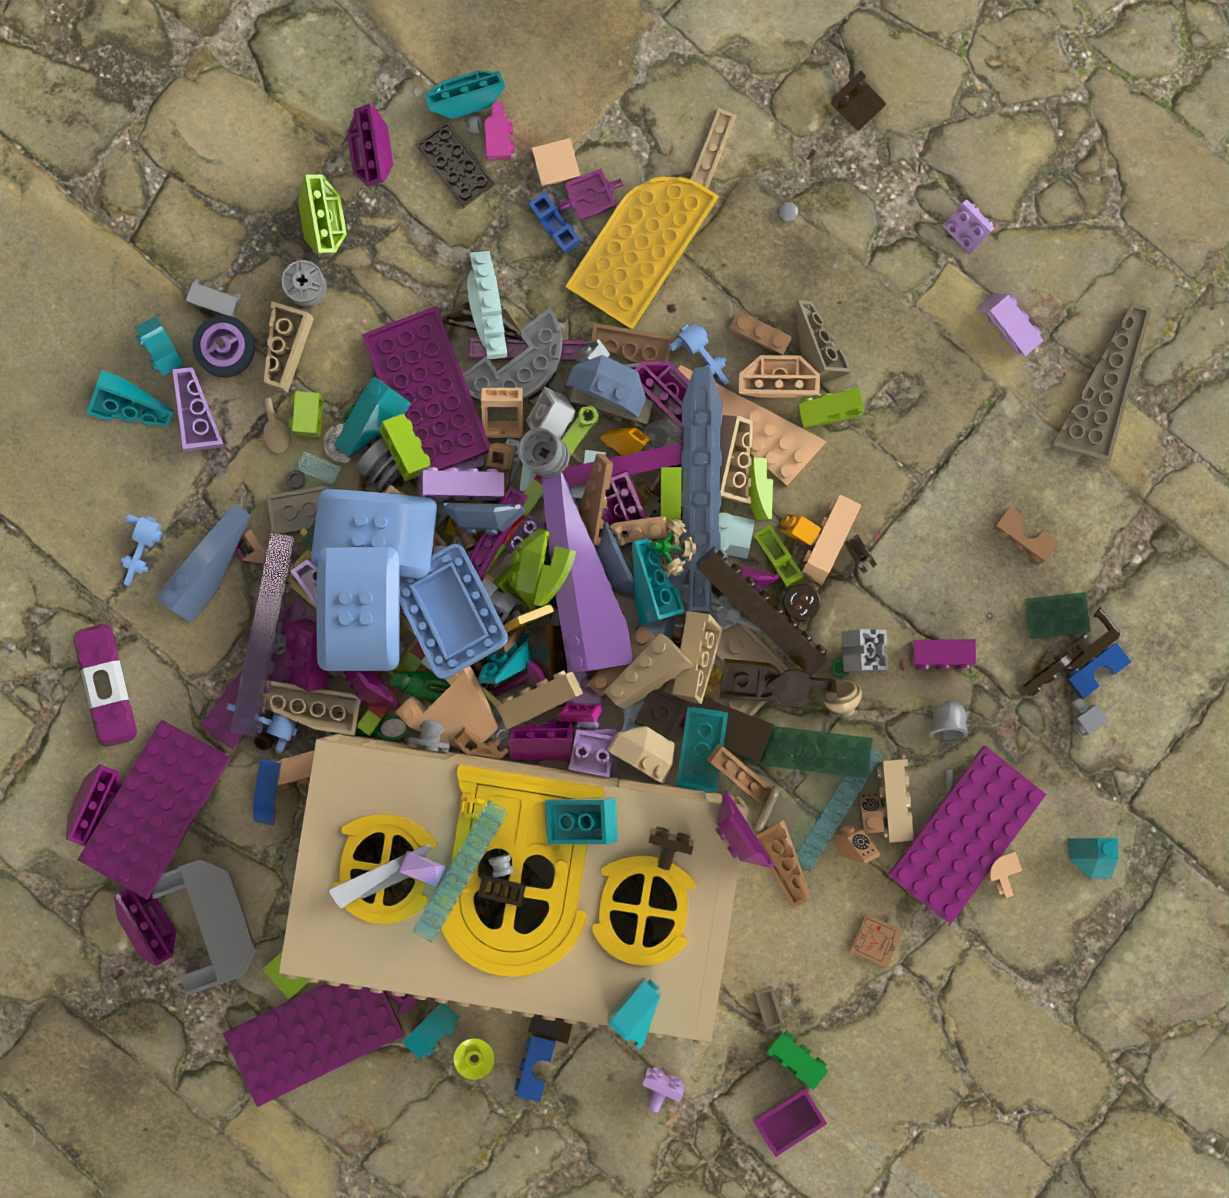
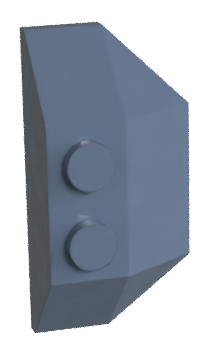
M603 355L574 365L566 382V385L637 418L646 401L638 371Z
M441 502V507L466 534H477L478 531H484L488 535H497V532L507 530L525 513V508L518 504Z
M608 522L603 524V528H599L598 537L601 538L600 545H594L603 565L607 580H609L612 586V591L635 599L634 576Z

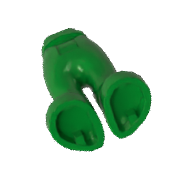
M394 670L391 686L399 688V691L428 701H436L445 692L431 689L429 686L448 689L451 686L446 679H440L433 673L404 670L399 672Z

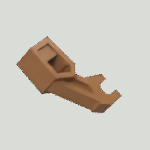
M466 727L454 737V742L467 755L472 754L498 759L502 758L509 751V747L506 745L502 749L497 748V745L500 744V739L498 738L488 743H480V738ZM470 740H472L474 742L473 746L469 747L468 745H466Z

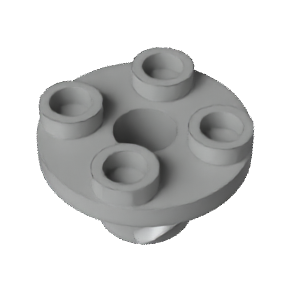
M425 720L422 725L420 724V738L409 737V747L426 748V750L448 752L450 743L440 741V735L444 728H442L440 722L435 720Z

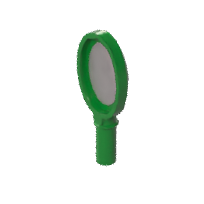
M389 715L380 721L371 735H378V737L386 741H396L408 735L410 727L399 715ZM356 729V736H369L361 729Z

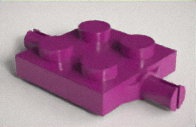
M602 169L569 181L565 183L568 200L558 203L560 211L572 207L576 211L579 221L614 208L617 205L613 198V190L623 186L622 180L619 178L609 183Z

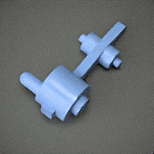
M695 323L690 326L687 324L681 328L682 332L669 345V349L675 351L682 345L691 355L698 351L707 364L704 367H710L712 374H715L724 386L728 385L729 381L721 371L726 366L724 363L726 359L719 356L712 359L704 348L709 343L706 337L708 334L705 329Z
M127 515L125 517L126 522L136 525L132 540L139 543L133 557L127 555L125 558H121L123 567L129 569L124 585H131L136 572L142 574L144 571H148L146 562L140 560L145 545L153 547L155 542L158 543L162 536V531H160L161 524L155 522L156 519L150 516L147 518H137Z
M246 702L244 709L229 703L226 708L241 714L239 722H242L241 727L251 726L253 719L269 725L266 732L280 737L275 748L277 753L283 752L287 740L290 741L292 735L295 736L298 730L295 728L296 721L282 715L273 713L271 720L257 715L258 707L251 702L250 704Z

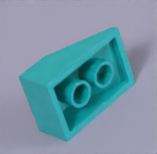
M616 797L545 800L547 844H609L618 841Z

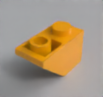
M636 427L609 429L600 438L607 447L620 453V456L642 452L650 440L648 436Z
M790 513L783 517L780 522L781 527L779 528V531L810 546L821 530L820 527L805 517Z

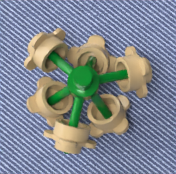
M677 518L668 520L670 523L667 525V528L670 530V533L666 538H661L656 542L649 540L651 542L650 548L654 549L657 554L662 555L660 565L663 571L668 572L667 576L672 574L673 576L680 575L686 563L685 561L681 562L678 555L668 554L670 550H680V555L687 557V561H690L691 556L696 553V544L692 543V537L682 540L680 544L679 536L684 532L686 533V530L684 529L685 524Z

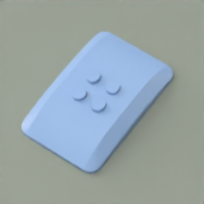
M326 489L320 493L318 498L311 563L317 567L318 554L324 548L391 547L399 553L400 577L424 578L430 570L437 505L434 500L427 497Z
M452 544L431 556L430 570L426 577L421 579L400 577V604L434 674L438 678L447 679L502 648L507 643L508 636L474 566L461 545Z
M391 547L322 549L318 554L317 661L319 667L326 671L394 670L399 665V553Z

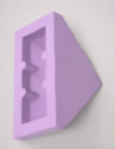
M407 851L398 871L437 886L445 866Z

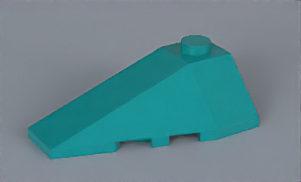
M101 370L86 411L87 414L103 420L112 421L113 418L124 419V422L131 423V420L142 421L143 424L166 427H168L174 412L172 408L122 377Z
M373 377L358 399L334 446L348 457L353 456L369 444L370 440L377 435H381L379 428L382 421L403 413L405 414L412 403L383 381Z
M648 538L632 542L635 606L641 625L685 612L677 588L672 587L670 584L669 576L666 575L668 572L663 571L659 564L660 558L655 550L650 548L651 542Z
M522 633L506 653H491L488 655V662L483 666L478 679L479 683L497 684L527 668V662L533 660L532 650H528L527 642L531 641L530 633Z

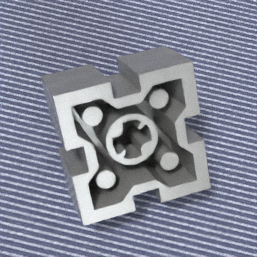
M485 578L482 584L504 625L519 600L506 591L505 593L497 591L498 586Z
M857 629L841 631L842 647L846 648L842 650L844 672L889 670L888 654H884V646H887L886 630Z

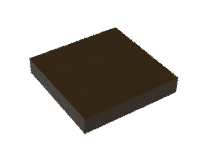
M655 689L648 693L634 723L640 726H647L666 739L671 740L689 704L661 689Z

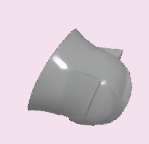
M945 701L936 709H933V726L930 731V737H934L935 733L942 731V740L960 739L968 736L969 732L966 727V721L970 712H965L964 707L957 702Z

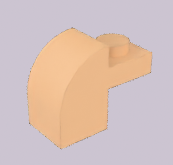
M1015 851L998 857L991 865L990 872L988 873L989 881H998L995 884L999 895H1003V898L1014 896L1007 876L1022 871Z

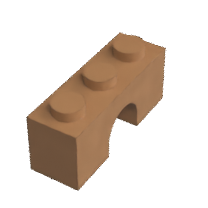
M739 310L729 328V333L745 341L751 340L764 347L765 351L773 355H784L792 339L791 336Z
M494 443L489 447L487 466H490V469H497L498 472H504L505 495L510 485L515 446ZM501 500L482 501L481 504H500Z
M1010 506L994 526L997 530L996 533L1004 539L1009 538L1013 541L1012 545L1018 550L1022 551L1024 549L1029 553V558L1036 563L1039 561L1041 563L1045 562L1059 541L1044 530L1034 539L1025 537L1021 528L1026 517Z

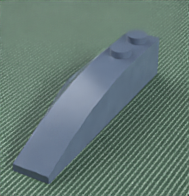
M234 504L179 567L156 598L171 611L193 622L217 592L223 575H225L228 569L229 562L234 556L235 549L251 519V515L237 504Z

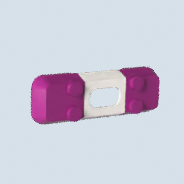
M106 624L80 629L74 634L73 642L97 740L103 746H113L131 741L136 737L137 728L127 694L113 630ZM98 670H105L109 675L112 695L108 699L102 700L97 696L93 675Z

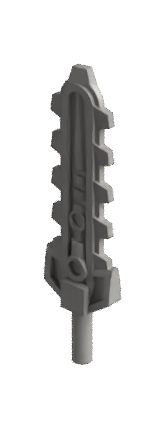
M683 583L680 598L685 610L689 609V585ZM712 591L711 611H696L698 613L710 614L724 631L737 623L756 632L760 631V628L750 619L741 616L740 609L726 596H720L717 599L712 596Z

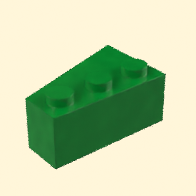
M779 1031L767 1045L765 1051L814 1090L828 1073V1069L825 1068L827 1063L819 1057L814 1059L809 1055L811 1050L805 1045L801 1044L798 1046L794 1042L795 1037L788 1031L784 1033Z

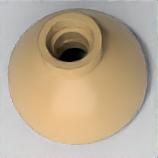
M837 681V700L829 702L826 699L827 689L822 693V700L829 710L839 713L841 717H849L854 714L855 708L861 701L862 689L858 683L853 681Z

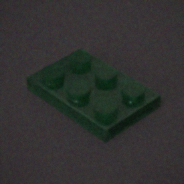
M1086 592L1025 599L1029 639L1091 632Z

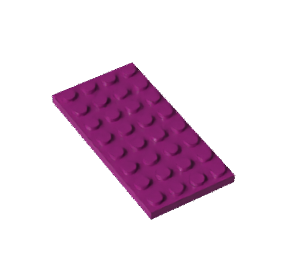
M437 306L362 334L378 379L412 403L405 416L411 421L415 436L419 437L424 454H427L430 458V467L443 471L489 453V441Z
M161 719L77 860L148 900L230 762L231 757Z
M983 745L887 875L941 918L952 924L990 872L993 862L1002 856L1047 794L991 749Z
M325 983L224 1032L223 1036L256 1106L259 1107L405 1036L384 990L383 993L371 992L368 987H362L361 990L349 988V984L340 983V986H332Z

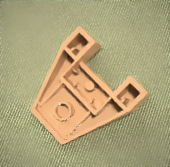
M470 666L446 679L451 686L429 708L421 699L413 696L396 711L410 728L421 732L420 724L422 725L425 720L440 722L442 728H444L440 735V741L450 743V746L461 751L463 750L454 742V737L464 727L479 737L480 743H484L500 727ZM470 740L466 745L469 747L473 746L474 742Z

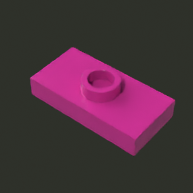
M567 703L558 717L561 722H595L603 711V707L601 704Z

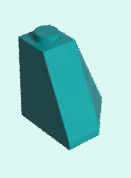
M1068 838L1069 859L1089 878L1112 877L1119 859L1118 838Z
M644 977L608 1014V1024L626 1041L629 1042L633 1039L635 1041L634 1045L638 1049H641L644 1045L660 999V992L658 991L660 987L652 979L647 981Z

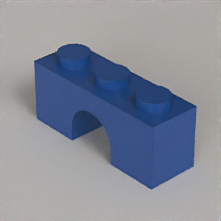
M545 191L528 203L531 212L564 256L580 245V238L571 226L562 219L556 206Z
M1114 643L1087 662L1081 669L1078 668L1069 672L1068 675L1070 677L1066 681L1078 697L1084 699L1100 687L1094 678V672L1099 666L1107 668L1114 675L1132 661L1118 643Z
M533 1034L531 1039L527 1038L524 1050L528 1051L526 1059L522 1058L519 1070L523 1072L521 1079H516L514 1090L517 1091L516 1096L537 1102L541 1101L546 1080L537 1078L533 1074L532 1067L540 1060L551 1062L556 1040Z

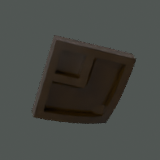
M534 1014V1017H531L528 1032L568 1044L573 1024L565 1023L562 1018H555V1021L542 1019L543 1015Z

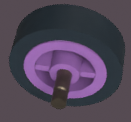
M218 315L204 321L196 330L193 338V353L197 362L208 373L223 378L233 377L242 373L252 362L255 353V342L249 329L239 319L227 315Z

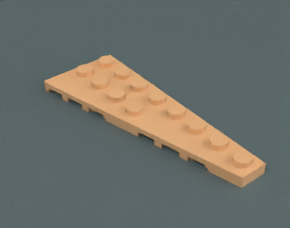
M681 365L678 370L690 381L693 371ZM716 383L722 401V417L723 415H732L753 421L750 454L753 457L766 458L767 470L784 485L788 486L825 445L826 441Z

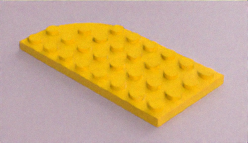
M657 177L636 186L619 203L565 288L633 330L719 196L699 183L683 177Z

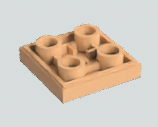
M570 138L532 148L542 187L580 177Z

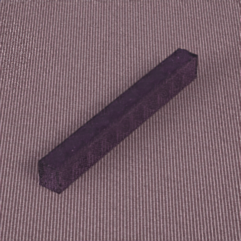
M270 532L230 731L234 734L257 738V735L262 732L263 722L260 721L261 715L266 712L267 702H265L266 693L269 694L271 688L269 676L270 673L273 674L275 668L273 656L274 653L277 654L279 642L276 641L277 635L281 634L283 629V622L280 621L282 614H285L287 609V602L284 601L286 594H289L291 589V582L288 581L290 574H292L291 570L295 568V562H292L294 554L297 555L299 543L296 542L297 539L294 536Z

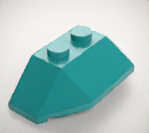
M478 70L442 81L433 87L430 92L425 93L424 96L430 111L454 119L490 108L505 88V84L500 71Z

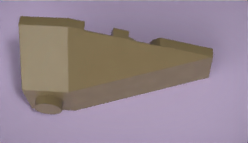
M796 301L801 357L820 374V383L851 373L842 349L838 350L832 341L835 339L834 336L825 330L823 326L824 320L812 301Z

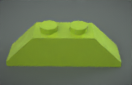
M304 175L298 198L304 240L317 254L336 253L347 235L340 195L326 181L324 175Z
M538 528L516 545V551L512 554L513 568L508 577L511 588L524 607L530 611L536 610L534 601L549 537V531L543 528Z

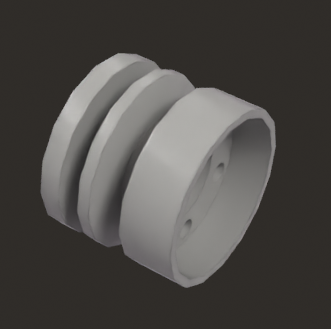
M306 260L295 261L283 272L282 287L289 300L296 306L303 308L313 307L319 304L325 297L327 291L326 280L319 267L313 262ZM303 278H305L308 283H304V286H301L299 282H302Z
M532 429L525 433L520 440L518 456L521 462L540 477H555L568 466L570 453L566 443L548 429Z
M383 438L373 444L356 465V469L365 477L373 472L375 473L371 482L373 484L379 482L377 488L380 491L392 485L401 476Z

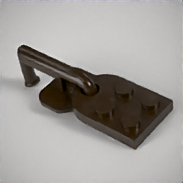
M1101 607L1097 609L1093 617H1097L1107 628L1108 632L1087 648L1081 642L1089 634L1084 633L1077 637L1053 657L1054 662L1017 689L1021 696H1034L1042 690V684H1049L1058 677L1056 673L1060 670L1081 668L1119 638V629L1109 616L1101 610ZM1079 649L1081 653L1075 658H1072L1068 653L1070 650L1074 653Z
M724 658L720 698L768 701L776 697L784 706L799 707L806 703L809 688L827 689L826 699L829 702H835L838 698L837 684L833 679L809 677L807 672L795 669H788L781 674L780 670L771 663Z

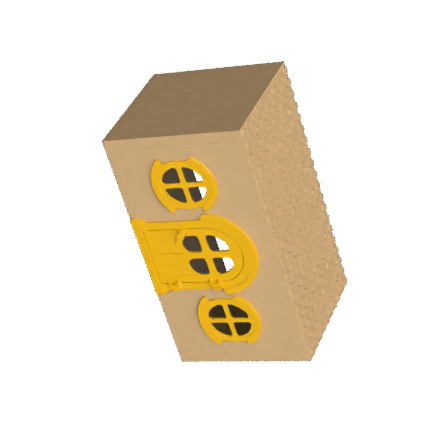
M339 733L316 739L279 973L284 974L285 978L297 979L299 976L306 977L305 981L318 983L319 980H325L328 985L340 986V983L349 984L351 989L361 990L362 987H368L371 992L383 993V990L392 991V995L395 996L412 994L413 998L426 1000V997L435 998V1002L448 1003V1000L456 1001V1005L463 1007L475 1004L478 1005V1009L491 1010V1007L500 1008L499 1012L512 1014V1011H519L522 1016L534 1017V1014L543 1015L542 1019L555 1021V1018H562L565 1023L577 1024V1021L586 1022L585 1025L589 1027H598L600 1024L606 1025L607 1029L615 1031L608 1024V1014L644 977L647 981L652 979L660 987L658 989L660 999L648 1030L650 1036L663 1038V1035H669L676 1041H685V1038L693 1039V1043L706 1045V1042H712L740 863L739 858L736 857L734 859L728 851L727 847L730 844L727 839L721 840L715 830L718 828L716 820L722 797L721 793L609 776L608 778L563 768L472 754L467 755L457 751H431L421 747H409V744L356 735ZM730 795L746 820L748 807L740 796ZM616 797L617 842L609 844H547L545 800ZM659 826L669 829V833L677 835L678 832L689 835L694 843L692 854L675 852L670 871L658 868V860L662 848L661 846L648 843L651 828L656 829ZM376 832L384 833V847L379 864L354 860L353 854L362 840ZM394 835L403 836L414 850L430 844L431 848L426 858L445 866L437 886L413 878L415 884L411 892L405 899L393 906H385L383 904L385 888L376 892L374 903H367L358 897L341 909L328 891L351 880L350 872L352 869L371 871L388 863ZM496 848L507 851L512 858V867L514 868V872L510 874L509 880L521 883L524 861L529 856L542 855L553 864L555 876L551 888L542 889L529 886L525 888L524 897L544 900L549 904V912L546 918L532 932L521 934L514 929L517 907L515 905L506 903L503 924L498 929L486 927L477 915L474 906V894L480 888L482 878L478 875L480 858L485 852ZM636 873L644 875L642 898L639 905L613 901L614 891L623 880ZM653 877H662L671 886L677 900V909L675 911L651 908L649 906ZM491 881L487 883L486 891L488 892L491 889ZM496 884L494 893H499L501 884ZM505 885L503 893L506 897L509 890V886ZM514 887L511 899H516L518 888ZM612 910L631 912L638 915L635 942L632 945L624 943L614 932L610 921V912ZM648 916L673 919L675 922L674 927L661 943L653 947L643 946L644 928Z

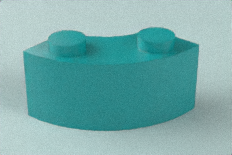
M157 316L135 327L138 332L136 338L141 346H146L152 357L150 363L155 371L159 370L164 376L172 372L173 369L184 365Z
M440 1003L402 1043L419 1059L425 1054L430 1056L436 1050L435 1044L445 1033L450 1035L457 1028L455 1023L460 1017L447 1004Z

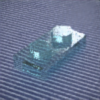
M304 451L296 470L334 486L341 467Z

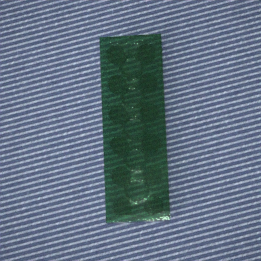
M774 726L760 762L748 758L747 764L868 779L873 738Z

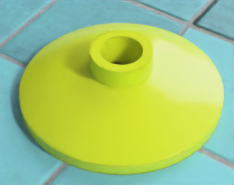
M477 1038L463 1041L457 1047L454 1054L456 1070L460 1075L471 1080L481 1079L488 1075L495 1061L491 1046ZM472 1055L478 1056L477 1062L471 1060Z

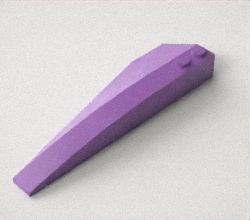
M562 472L555 477H542L551 562L555 546L577 551L571 570L562 587L556 593L568 673L572 671L573 673L631 664L633 662V655L626 619L622 615L618 600L615 599L612 592V586L609 580H607L603 565L586 531V525L581 519L578 512L579 509L572 498L565 476Z

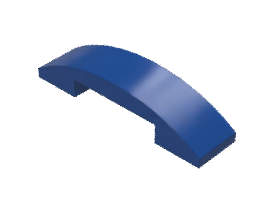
M263 759L260 761L253 806L254 822L273 826L275 824V803L281 763Z

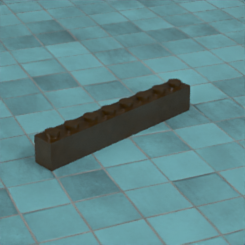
M713 546L696 562L697 569L811 677L828 661L827 650L820 643L817 645L808 631H802L798 627L799 623L793 617L789 618L786 616L783 607L778 603L774 604L770 600V595L765 590L760 591L756 587L757 583L750 576L746 577L742 573V568L734 562L732 564L728 560V555L722 549L718 550Z

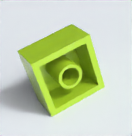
M295 391V396L291 397V408H293L294 412L293 416H290L289 428H291L296 437L321 438L324 399L320 393Z

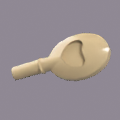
M271 397L265 398L263 401L268 422L264 427V440L272 452L281 454L289 447L290 434L286 425L276 419Z

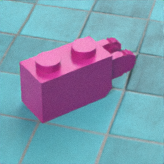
M498 101L492 105V117H488L485 120L487 161L511 160V154H514V142H510L509 135L513 134V122H509L508 116H504V107Z

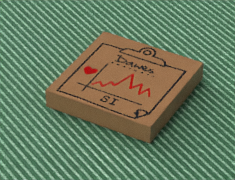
M865 914L850 952L887 968L903 930Z

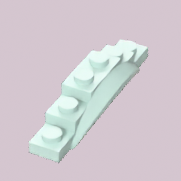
M490 251L470 253L472 269L467 279L471 314L482 345L485 347L487 360L507 357V348L501 315L502 310Z

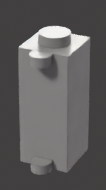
M195 279L191 287L187 288L185 298H187L186 302L189 305L218 315L235 317L240 304V293H237L235 297L199 285V279Z

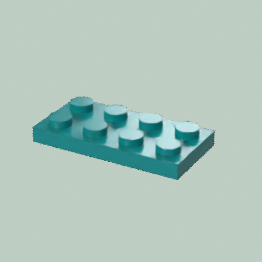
M688 706L676 781L677 787L716 793L719 771L707 761V758L717 744L724 745L728 712Z

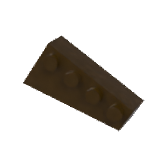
M526 624V632H530L531 641H527L528 650H532V661L542 670L545 679L550 682L554 680L553 675L565 671L567 674V661L561 626ZM532 684V690L537 688V686ZM566 702L556 707H565Z

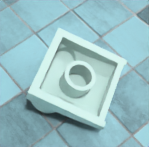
M719 512L721 549L728 556L747 559L755 520Z

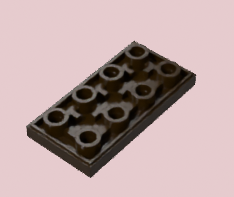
M448 121L415 144L463 208L495 185L494 181Z
M703 697L702 704L695 703L694 707L728 712L723 747L731 752L760 762L774 724Z

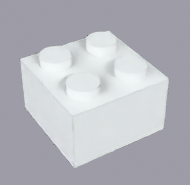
M544 387L526 422L531 430L535 428L548 429L559 439H562L568 423L572 422L575 410L565 395Z

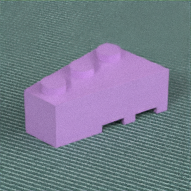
M994 292L977 309L980 312L985 311L992 319L990 321L993 327L996 325L1003 333L1002 337L1019 355L1027 356L1044 341L1040 336V330L1035 325H1031L1028 321L1029 316L1025 311H1020L1016 305L1018 302L1012 295Z

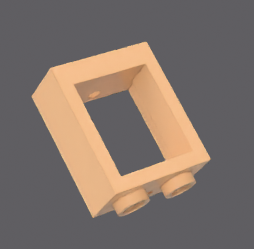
M482 388V426L487 438H522V388ZM488 407H517L518 421H488Z

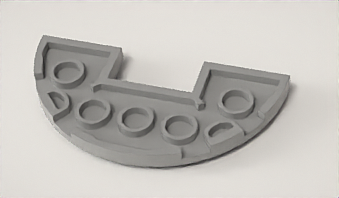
M551 308L520 330L521 337L529 348L497 371L490 360H487V356H485L463 373L472 397L481 401L482 388H522L524 400L545 386L553 376L562 353L561 328Z

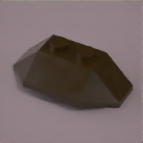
M465 302L443 316L442 321L445 325L477 331L469 302ZM501 306L504 337L522 339L517 325L507 310Z

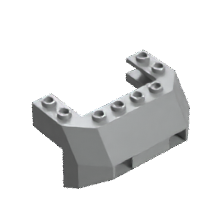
M200 859L179 866L178 869L163 873L152 891L154 899L184 888L187 889L212 963L210 966L180 976L186 996L244 976L257 950L231 872L206 859Z

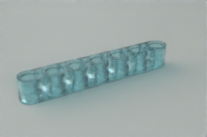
M867 743L863 745L796 855L801 867L809 872L814 868L883 754L882 752Z
M488 800L415 925L413 933L430 943L435 940L508 813L506 809Z

